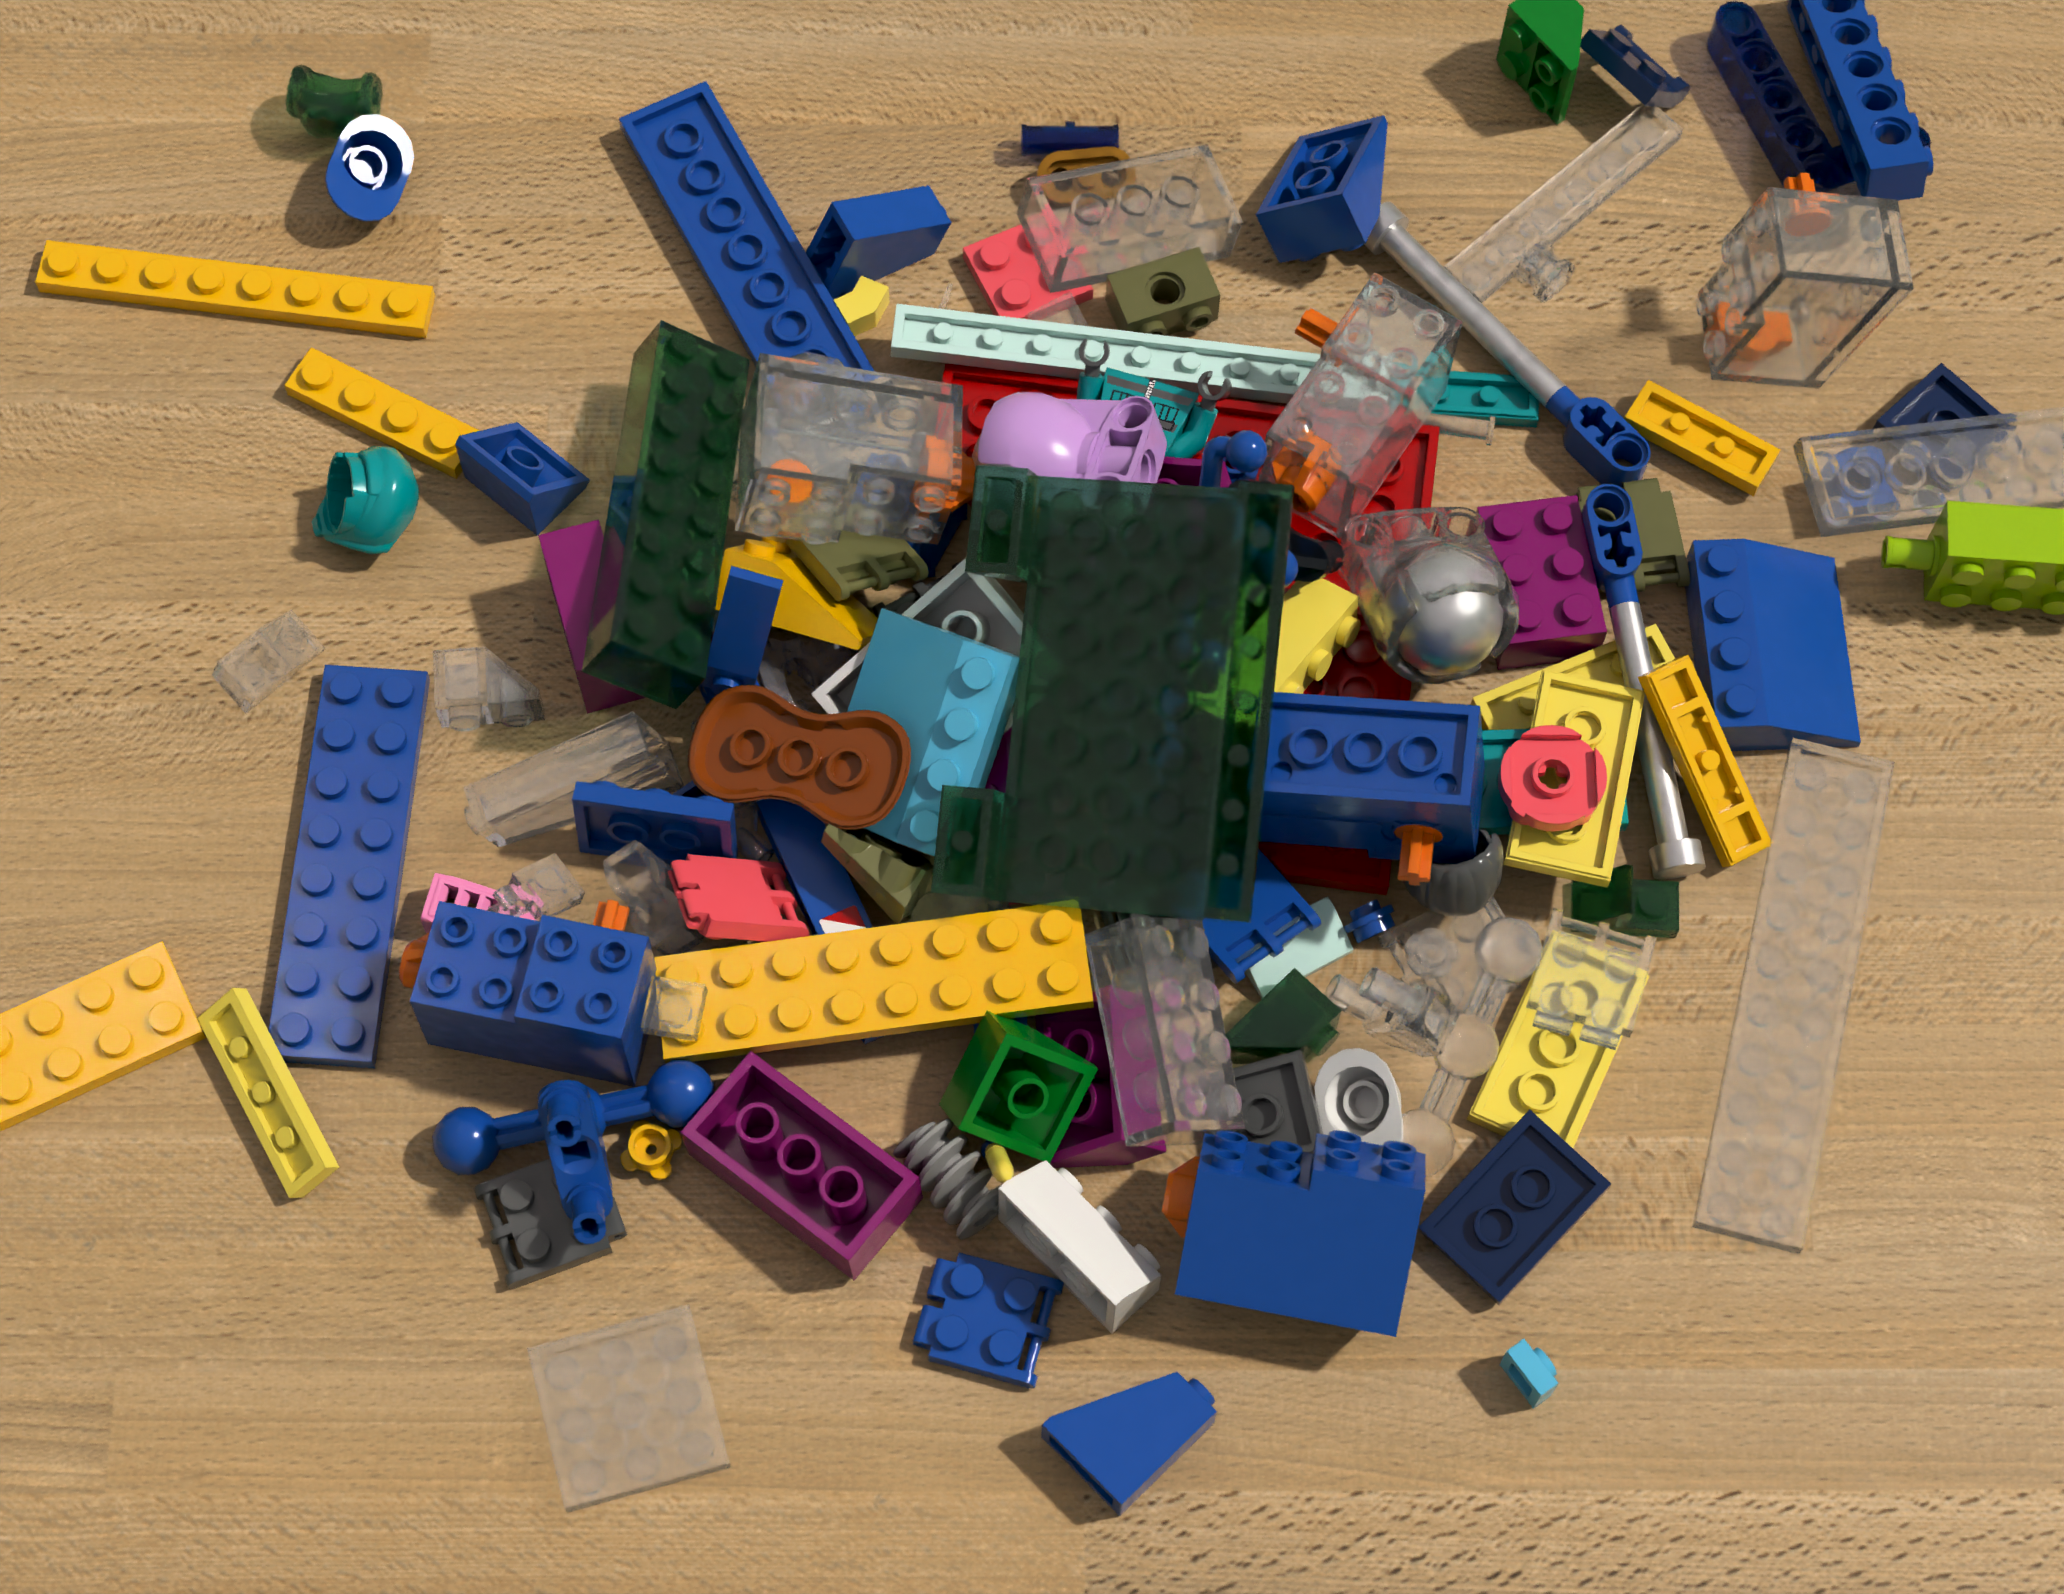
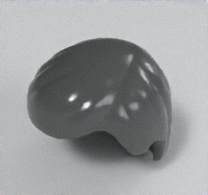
M1479 830L1476 857L1458 864L1432 863L1430 882H1420V886L1409 885V881H1403L1406 889L1422 906L1445 916H1469L1480 911L1492 899L1501 883L1504 857L1500 837L1496 833L1490 837L1486 830Z

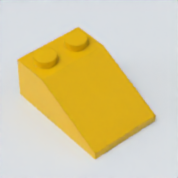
M762 536L761 541L745 539L744 545L725 549L712 609L720 611L731 566L783 580L772 626L855 650L864 648L871 641L878 618L852 594L848 599L836 601L786 544V539Z

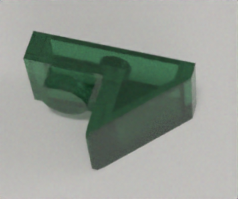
M1633 865L1613 868L1608 888L1572 880L1571 932L1676 938L1679 932V882L1633 879Z

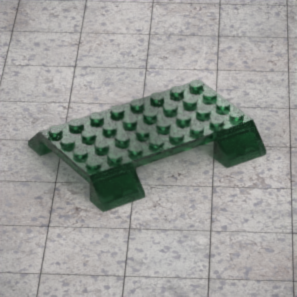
M976 465L965 572L1027 583L1005 793L994 789L942 785L931 893L1020 904L1202 921L1251 923L1294 497L1293 485L1239 482L1238 488L1063 478L1038 476L1028 468Z

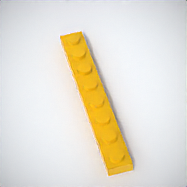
M46 240L35 280L37 288L41 293L425 339L435 300L433 286L51 240Z

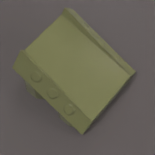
M829 823L824 830L821 840L822 844L896 924H900L905 917L911 919L923 899L936 866L932 865L925 857L905 847L895 845L865 828L840 829Z

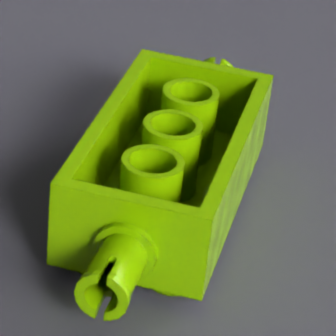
M1947 501L1927 540L1897 538L1886 535L1882 543L1881 565L1884 569L1924 570V601L1940 602L1947 607H1962L1968 604L1990 605L1999 611H2012L2018 608L2042 609L2047 614L2061 615L2064 614V509Z

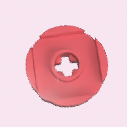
M1538 726L1523 733L1521 739L1514 742L1511 747L1509 746L1505 752L1498 772L1499 792L1502 800L1508 807L1509 815L1513 821L1521 825H1529L1539 830L1552 832L1569 830L1587 823L1600 804L1607 784L1606 765L1596 747L1593 751L1589 744L1581 740V734L1563 726ZM1547 768H1555L1556 775L1566 778L1567 783L1559 784L1558 789H1551L1546 784L1541 783L1539 777L1544 776Z

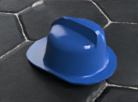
M377 114L362 115L349 122L340 134L327 165L325 183L328 195L336 207L349 217L363 222L379 221L390 215L398 204L411 173L414 160L412 143L404 129L392 119Z

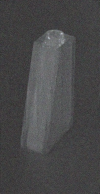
M631 711L463 787L469 806L464 808V813L469 827L476 836L481 835L497 847H502L574 824L572 796L576 781L587 783L607 781L622 788L643 791L657 788L669 793L679 790L684 784L670 743L635 712Z

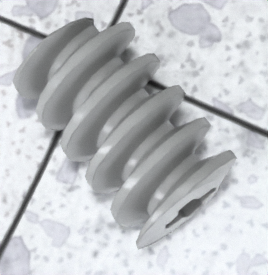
M948 1118L938 1123L935 1121L930 1122L913 1131L894 1149L893 1155L896 1158H906L904 1166L914 1174H920L918 1177L921 1190L923 1192L933 1191L930 1196V1202L936 1208L946 1207L943 1219L949 1225L960 1224L956 1235L962 1240L977 1234L998 1215L1000 1186L990 1190L986 1187L993 1176L990 1168L975 1173L973 1170L981 1158V1154L978 1151L965 1156L960 1154V1151L969 1140L966 1135L963 1134L953 1139H948L947 1135L954 1126V1123Z

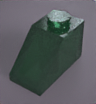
M1294 968L1220 1039L1217 1057L1225 1064H1250L1298 1050L1303 1052L1305 1059L1312 1052L1319 1057L1332 1046L1340 1034L1336 1029L1341 1010Z

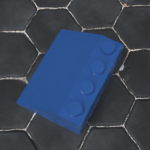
M1748 539L1693 540L1686 557L1690 573V584L1685 586L1695 670L1731 751L1859 747L1861 740L1835 558Z

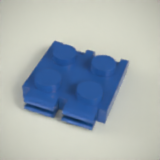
M1237 840L1206 860L1208 863L1207 868L1212 874L1210 877L1201 867L1197 866L1168 886L1170 889L1169 894L1174 899L1171 903L1172 914L1234 984L1245 978L1244 972L1269 954L1272 957H1276L1284 951L1282 945L1307 928L1313 931L1322 924L1318 914L1256 845L1247 851Z
M960 1252L956 1262L937 1258L926 1295L932 1301L943 1303V1307L941 1309L930 1305H923L913 1338V1345L930 1350L928 1355L930 1362L1034 1389L1038 1376L1033 1373L1041 1344L1049 1340L1051 1329L1046 1326L1055 1295H1061L1064 1283L1052 1277ZM1039 1291L1045 1292L1037 1321L1033 1323L1031 1319ZM1030 1338L1031 1343L1023 1370L1017 1369L1025 1340Z

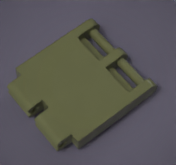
M1657 478L1622 482L1621 488L1629 494L1632 500L1643 554L1641 563L1634 575L1637 592H1644L1645 586L1676 583L1678 587L1689 586L1690 573L1671 491L1661 492ZM1599 485L1577 488L1578 492H1576V495L1578 496L1581 511L1590 492ZM1605 508L1594 509L1595 514L1601 520L1609 522L1616 520L1615 515L1610 510ZM1610 551L1607 559H1613L1612 551Z
M860 501L827 508V512L831 514L830 516H826L823 511L817 510L788 517V521L792 525L786 526L788 532L786 544L836 601L848 599L855 591L871 587L875 591H881L899 580L911 578L913 581H920L928 577V567L925 561L876 507L867 509Z

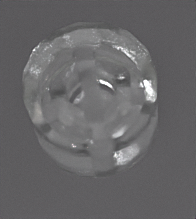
M1541 240L1522 256L1516 264L1512 275L1520 283H1528L1533 288V295L1542 303L1554 297L1567 284L1574 273L1575 266L1568 259L1558 258L1554 254L1553 245L1547 240Z

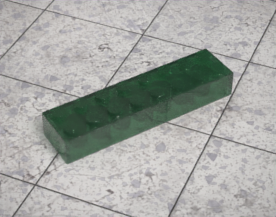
M660 320L633 355L582 672L677 709L706 679L750 359Z

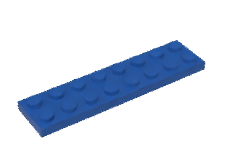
M707 81L619 118L620 128L765 385H771L775 376L772 368L762 369L761 364L764 360H790L796 362L807 359L810 362V369L797 374V381L794 386H798L810 423L832 413L831 410H826L814 415L810 407L806 391L819 388L822 385L821 381L830 380L836 397H846V400L839 403L840 409L849 405L848 396L842 389L855 376L856 378L845 388L851 397V401L861 388H865L867 397L873 395L872 389L881 386L878 376ZM821 389L808 392L810 399L823 394ZM790 390L769 391L791 431L801 427L802 425ZM825 396L811 400V404L824 401ZM826 402L813 406L814 413L827 408Z
M325 665L268 1030L285 1063L375 1069L430 685L427 671Z

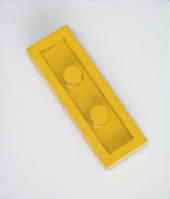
M1647 380L1624 417L1645 439L1752 496H1755L1781 450L1650 380Z

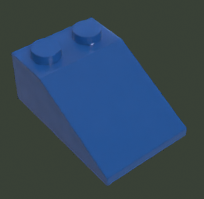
M1384 115L1299 136L1256 213V217L1279 263L1295 259L1309 261L1322 253L1338 249L1352 251L1367 242L1380 215L1388 126Z

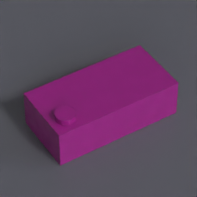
M752 1051L748 1053L680 1132L687 1152L691 1157L853 1281H855L923 1199L920 1180L916 1174Z

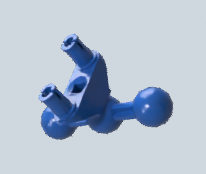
M671 1060L659 1066L650 1078L648 1085L599 1095L597 1091L581 1082L560 1080L546 1085L539 1091L538 1109L494 1119L490 1114L477 1107H458L446 1113L437 1124L432 1135L433 1150L444 1168L457 1175H475L488 1169L502 1149L546 1140L561 1203L566 1215L572 1219L574 1235L581 1243L594 1244L605 1237V1217L610 1214L613 1207L612 1182L602 1137L606 1126L655 1116L657 1120L672 1128H684L714 1094V1084L704 1068L690 1060Z

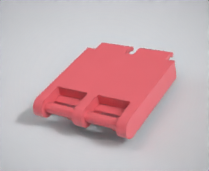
M687 854L686 860H674L670 863L673 871L668 870L667 873L675 896L680 899L678 904L685 924L690 929H696L701 935L714 940L727 938L752 940L759 943L809 936L806 924L799 921L795 913L798 905L795 895L786 890L783 882L786 878V873L781 863ZM770 885H774L775 890H771ZM781 914H785L787 920L782 919Z

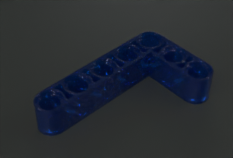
M1731 1L1721 5L1715 14L1708 37V52L1783 188V182L1787 177H1797L1800 173H1809L1810 179H1814V183L1823 186L1815 185L1818 208L1825 210L1827 213L1863 201L1841 145L1835 147L1830 145L1757 13L1744 2ZM1919 126V137L1922 145L1929 146L1930 148L1931 140L1929 134L1924 128Z

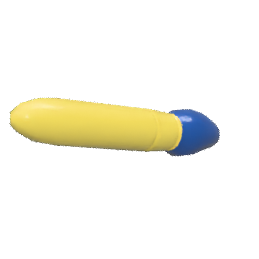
M986 1140L981 1145L980 1150L984 1159L987 1160L993 1177L1001 1183L1011 1180L1014 1175V1169L1006 1152V1147Z

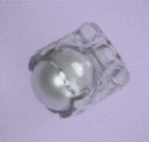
M1426 507L1381 511L1354 516L1347 520L1344 526L1340 546L1343 548L1345 557L1337 558L1336 561L1344 562L1337 573L1347 581L1351 592L1358 596V607L1370 631V637L1383 661L1401 677L1413 683L1441 684L1471 675L1480 669V662L1488 655L1491 658L1499 656L1508 647L1518 629L1519 596L1484 532L1486 527L1484 519L1480 514L1465 507Z

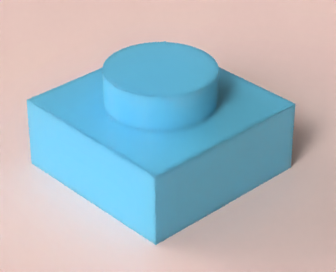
M1522 1339L1508 1349L1499 1364L1533 1409L1551 1397L1558 1385L1557 1380L1554 1378L1557 1372L1552 1361L1540 1348L1532 1349L1525 1339Z

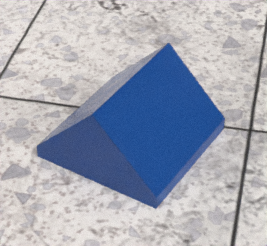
M518 422L460 435L455 443L464 477L537 536L586 489L590 479Z

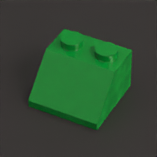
M986 1010V1014L982 1017L939 1102V1106L959 1130L1041 1161L1046 1160L1050 1164L1098 1068L1034 1028Z

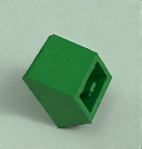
M1515 0L1508 5L1496 61L1503 74L1508 79L1515 80L1526 91L1534 107L1538 111L1546 113L1558 125L1565 120L1579 66L1584 8L1577 0Z

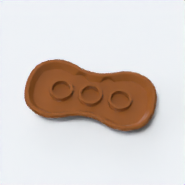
M757 685L735 686L723 690L714 696L699 716L688 750L689 774L693 783L707 796H713L728 803L748 802L759 799L784 800L801 806L826 824L830 823L837 828L849 830L862 829L874 825L889 814L904 789L911 761L910 740L904 728L886 714L871 710H856L837 714L812 713L797 708L775 692Z

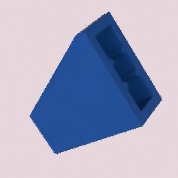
M929 185L831 202L806 254L834 300L853 291L861 275L876 281L935 254L951 225V221Z
M1174 1372L1053 1415L1042 1424L1041 1437L1121 1516L1214 1424L1217 1411L1212 1405L1215 1403V1399L1207 1388L1195 1378H1191L1187 1382L1178 1372Z

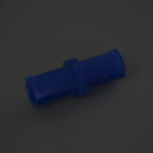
M1065 121L1064 126L1021 125V156L1048 155L1056 151L1108 146L1119 148L1118 125L1075 126V121Z

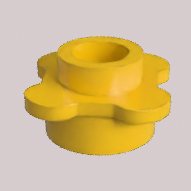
M646 1120L634 1123L630 1129L631 1135L628 1140V1149L620 1155L623 1168L630 1172L637 1169L648 1172L655 1180L666 1179L672 1173L670 1162L674 1151L682 1146L679 1132L674 1129L665 1130L663 1127L650 1124ZM649 1146L656 1148V1152L652 1155L646 1153V1149Z

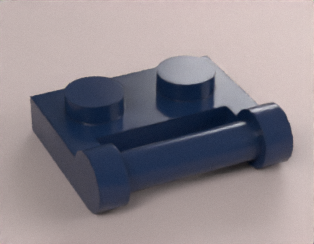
M1618 25L1614 29L1610 28L1608 31L1589 29L1582 37L1580 47L1645 106L1673 108L1689 93L1691 86L1680 76L1672 77L1632 41L1633 34L1623 25Z

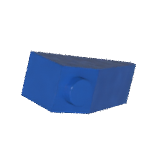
M731 566L701 686L710 688L717 695L723 690L735 686L756 684L783 580Z

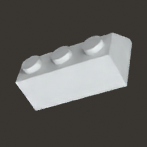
M1045 1160L1012 1177L1011 1180L1004 1182L999 1187L998 1219L1058 1280L1064 1283V1286L1111 1334L1159 1290L1161 1274L1157 1271L1160 1265L1156 1258L1141 1244L1133 1247L1119 1233L1122 1230L1121 1225L1106 1208L1099 1205L1094 1209L1080 1195L1084 1190L1078 1180L1068 1170L1061 1167L1056 1171Z

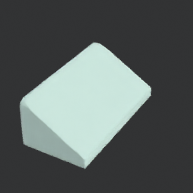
M1325 897L1310 905L1321 920L1322 924L1313 931H1310L1308 928L1282 945L1284 949L1282 953L1276 957H1272L1269 954L1245 971L1262 1000L1353 952L1354 949L1329 897Z

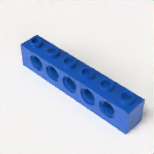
M1788 0L1787 11L1864 205L1923 197L1926 177L1933 173L1932 152L1929 146L1922 145L1919 137L1917 116L1914 112L1909 113L1907 109L1903 82L1901 79L1895 80L1891 70L1890 51L1888 47H1882L1880 44L1876 18L1873 14L1868 15L1865 8V0Z

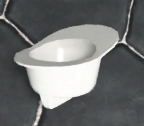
M1361 1048L1344 1049L1329 1057L1319 1070L1314 1086L1315 1102L1323 1134L1329 1135L1331 1131H1346L1358 1135L1362 1142L1384 1145V1142L1387 1141L1402 1142L1401 1093L1388 1065L1375 1053Z

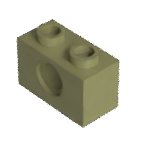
M1196 247L1108 274L1105 300L1118 330L1168 336L1184 330L1198 331L1207 327L1211 322L1218 320L1220 292L1200 247ZM1168 299L1171 300L1173 303L1160 304L1156 302V300Z

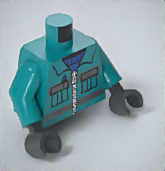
M1087 339L1081 343L1079 356L1082 362L1085 363V371L1079 373L1076 399L1123 400L1132 396L1146 397L1155 408L1167 440L1165 457L1192 458L1204 448L1218 414L1215 405L1217 401L1224 400L1231 393L1232 385L1229 378H1225L1222 390L1217 395H1212L1208 391L1207 385L1213 371L1203 373L1197 384L1198 391L1203 398L1201 402H1198L1199 393L1108 367L1105 376L1100 374V366L1108 360L1110 355L1108 343L1104 341V354L1099 361H1091L1087 358L1085 354Z

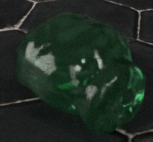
M296 65L292 69L287 86L286 111L292 117L300 119L305 130L310 135L318 139L333 138L338 140L349 122L362 115H381L382 82L372 72H366L362 78L339 79L314 72L306 65Z

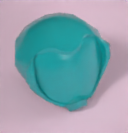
M371 446L358 453H335L329 466L326 495L318 508L316 516L312 519V527L316 537H324L328 542L371 555L387 553L413 520L418 506L419 487L410 463L396 448L389 446Z

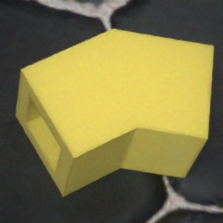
M862 275L852 292L834 299L854 337L876 327L890 303L889 287Z

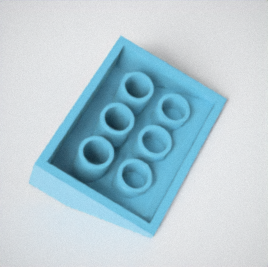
M881 608L847 712L856 710L878 711L896 720L904 728L910 740L911 761L904 789L894 808L884 819L874 825L865 827V829L896 843L943 860L961 859L1029 659Z

